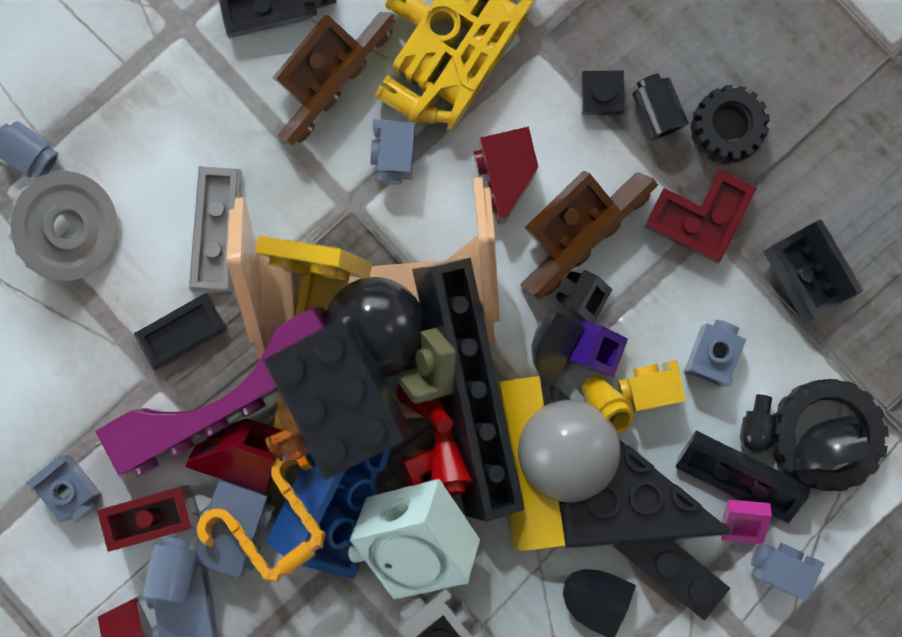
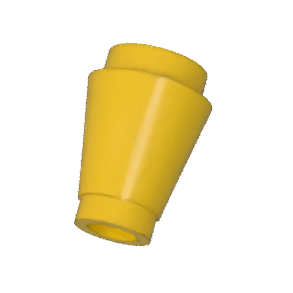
M594 375L586 379L581 388L586 402L600 411L606 420L611 421L617 434L627 430L634 420L632 403L605 381L602 376Z

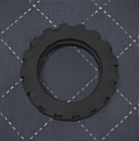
M839 379L815 380L791 390L792 392L779 402L777 413H773V416L776 417L775 435L772 444L775 450L773 455L777 463L781 464L785 469L786 475L810 486V488L822 491H845L852 486H859L866 482L865 478L870 474L874 475L880 467L878 464L880 458L885 457L888 446L884 444L885 437H889L888 425L883 424L884 412L880 406H876L872 401L874 400L873 396L867 391L857 388L858 385L848 381L843 382ZM820 400H834L846 405L854 412L859 421L861 438L867 437L873 458L850 462L836 470H822L819 468L794 470V452L797 447L795 427L799 416L809 405Z

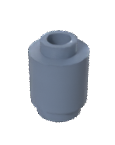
M19 121L11 125L6 123L0 127L1 160L28 178L43 176L51 171L59 156V153L52 149V143Z

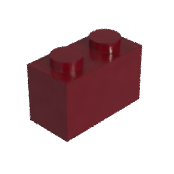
M190 485L173 488L97 510L107 552L197 527L199 522Z

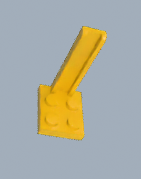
M258 235L255 253L268 257L269 266L303 275L295 317L312 307H323L326 312L333 297L339 290L348 285L350 276L358 278L370 277L372 263L342 249ZM279 397L273 427L286 431V436L303 439L282 397Z

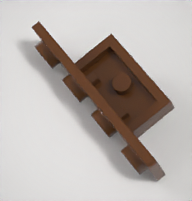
M379 12L357 40L350 36L329 15H324L272 77L302 104L277 135L280 140L289 145H294L296 141L301 143L311 134L315 127L313 123L315 118L322 110L327 111L336 104L341 96L339 89L349 78L351 80L356 78L367 65L365 58L373 48L381 47L393 34L391 27L397 21V17L393 13Z
M582 171L524 227L549 257L520 286L537 300L552 294L558 289L562 281L561 279L574 267H578L586 262L591 255V250L604 238H608L617 232L621 226V221L633 210L642 207L649 200L650 193L658 186V183L654 178L637 172L609 197L590 173Z

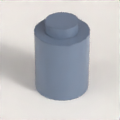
M164 536L163 544H153L143 596L177 603L187 602L197 551L189 549V540Z

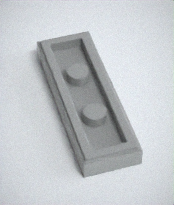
M202 166L198 168L189 290L232 293L233 281L227 263L229 210L234 209L235 198H240L242 177L240 169Z

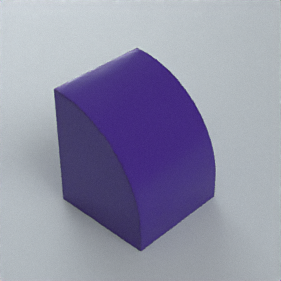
M567 317L585 328L567 362L614 378L628 338L602 325Z

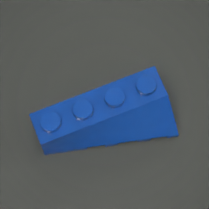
M391 447L326 481L309 451L306 458L311 462L313 469L305 471L301 468L292 488L296 492V496L301 499L309 510L308 512L319 524L321 531L325 532L326 537H324L323 548H318L314 552L315 555L301 566L355 579L359 565L352 562L349 558V548L354 546L350 539L366 498L378 495L379 493L375 489L378 472L385 470ZM287 499L266 540L283 556L287 555L303 541L308 542L311 540L312 535L302 523V519L290 506V502Z

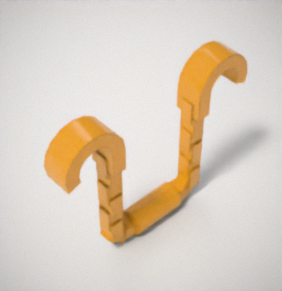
M286 451L280 454L272 465V477L278 489L290 502V506L312 534L311 540L308 542L303 541L276 562L277 566L274 569L269 568L263 556L257 551V547L246 535L247 533L242 525L226 510L220 508L211 509L203 514L197 524L199 539L211 548L215 543L211 535L213 526L219 521H225L246 555L250 557L252 564L261 573L263 580L279 582L280 578L284 575L286 577L312 558L318 548H323L324 537H326L325 532L321 531L319 524L308 512L309 510L301 499L296 496V492L285 478V472L289 466L299 464L302 469L307 471L313 469L311 462L300 452Z

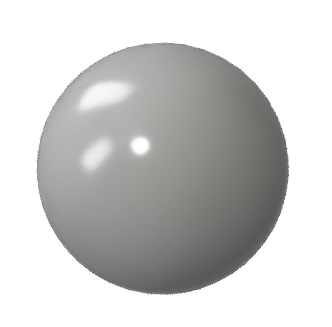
M560 400L539 409L525 424L518 444L519 463L527 481L542 495L559 502L572 503L587 500L604 490L615 476L621 455L619 437L611 421L606 420L604 415L594 406L577 400Z

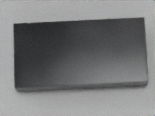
M204 293L133 334L153 370H158L227 331L228 328L209 294Z

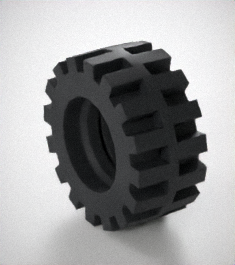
M726 85L722 89L716 88L703 98L693 114L690 129H693V134L691 135L693 142L698 143L699 147L697 149L701 154L705 152L709 155L708 159L712 161L717 159L721 161V164H728L730 162H740L759 149L768 135L769 128L767 124L770 122L769 114H765L764 110L767 106L764 101L759 102L756 99L758 94L754 91L748 93L745 91L746 87L738 86L737 88H732V85ZM722 109H733L740 113L746 121L744 136L737 141L723 140L718 136L713 127L714 116Z

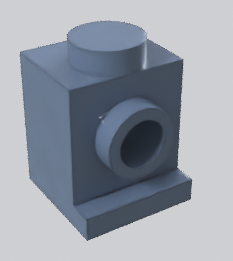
M373 119L372 128L374 136H380V140H372L370 164L378 165V182L389 185H401L403 179L412 180L416 135L415 123Z
M717 319L714 325L708 323L702 325L684 372L721 387L730 386L733 379L732 375L746 342L745 338L737 335L739 327ZM716 343H721L726 348V354L722 359L715 357L712 349Z
M71 455L58 456L26 482L30 489L36 491L59 522L70 519L75 523L96 507L92 501L101 494ZM61 484L67 485L70 490V495L66 500H63L57 492Z
M760 543L751 560V566L755 567L751 575L807 602L825 563L806 556L804 562H802L804 553L784 543H780L778 549Z

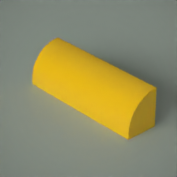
M540 376L498 382L525 509L507 515L512 550L524 551L565 546L559 501L542 495L531 486L521 470L518 457L519 439L525 424L533 414L544 407Z

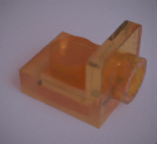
M277 391L281 408L276 410V415L283 431L267 438L266 443L268 449L279 461L297 460L307 455L309 449L279 391Z

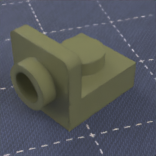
M437 328L421 331V347L416 352L417 367L397 373V382L413 403L430 401L453 394L456 351Z

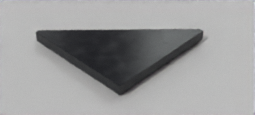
M557 386L549 387L550 403L560 400H571ZM620 439L621 455L619 466L607 487L587 500L572 503L560 502L565 549L730 535V527L724 522H720L703 508L697 500L676 483L671 482L654 468V465Z

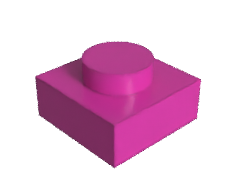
M727 500L722 523L724 522L730 527V535L721 536V540L764 543L772 517L770 503Z

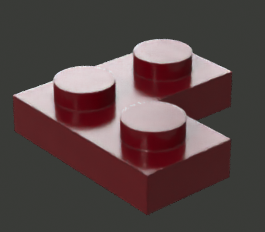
M722 170L716 173L701 205L663 188L644 228L718 264L721 262L757 188Z

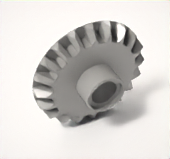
M56 171L36 177L33 182L22 188L21 194L12 203L13 211L8 219L11 229L9 238L14 244L15 254L22 259L25 267L39 274V276L57 281L81 279L100 268L114 248L118 232V219L114 204L107 192L97 182L83 174L70 171ZM62 215L66 220L67 227L65 232L58 236L54 231V223L58 216Z

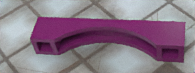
M312 307L275 328L268 347L254 370L238 387L218 401L192 411H162L152 408L132 410L97 429L95 432L118 476L133 471L136 477L142 476L160 466L157 458L169 452L172 458L195 446L192 439L205 432L207 438L230 426L227 420L230 417L241 412L244 418L266 406L263 399L275 392L281 397L263 359L326 327L324 321L326 312L324 308Z

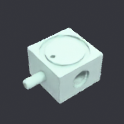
M440 479L367 497L350 539L354 546L349 548L348 555L354 563L366 561L392 598L398 599L467 584L480 538Z

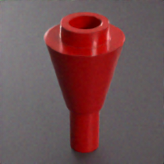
M399 385L397 396L402 404L429 419L440 433L448 432L452 428L453 421L444 411L440 397L430 401L413 403Z
M434 426L436 445L434 446L431 481L440 479L451 496L461 495L466 492L465 486L470 485L473 481L456 442H453L452 430L440 433Z

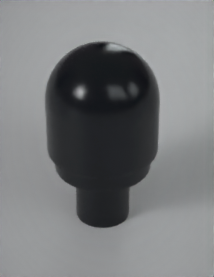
M756 394L753 411H746V415L743 417L740 442L748 452L760 454L767 451L773 444L776 417L770 415L773 399L771 396Z

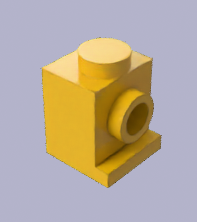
M677 360L663 363L664 371L659 372L658 364L634 368V377L618 380L619 393L632 403L633 412L686 401Z

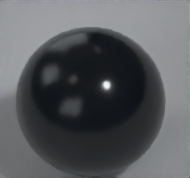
M367 277L349 283L333 297L324 316L325 326L341 318L351 316L362 340L376 360L384 378L397 375V373L404 371L415 361L416 352L421 347V331L426 330V321L420 303L405 286L383 277Z

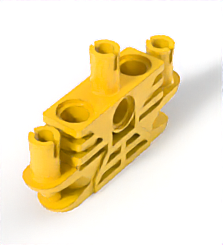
M387 0L385 4L386 9L393 11L417 26L393 62V72L399 77L405 74L406 81L411 85L415 81L418 82V89L424 93L422 96H419L388 75L382 81L385 85L383 87L379 86L375 98L408 117L407 122H413L415 125L419 122L435 124L436 122L448 123L447 130L452 131L458 125L502 58L537 0H522L517 5L510 0H489L478 18L475 16L486 0H434L431 6L422 0ZM438 21H446L453 26V30L447 35L440 36L435 34L431 27ZM461 26L464 29H466L468 33L458 46L457 50H454L453 48L460 39ZM447 62L448 64L444 68L443 72L441 73L435 84H432L433 80L441 70L444 63ZM440 97L454 105L452 111L438 110L433 106Z

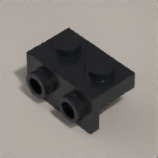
M820 219L763 251L804 323L816 319L863 291L832 235Z

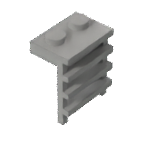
M451 587L432 591L426 597L422 593L417 594L401 607L400 615L402 617H400L397 629L404 637L418 636L442 615L445 616L460 637H484L483 626L478 620L472 625L466 620L468 618V611L464 602L460 601L457 605H454L450 600V597H452Z

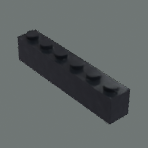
M471 257L414 268L412 271L419 303L425 316L426 330L437 328L456 351L453 394L440 398L444 411L453 421L451 428L453 442H456L473 481L470 485L465 486L466 492L461 494L465 516L488 522L525 510Z

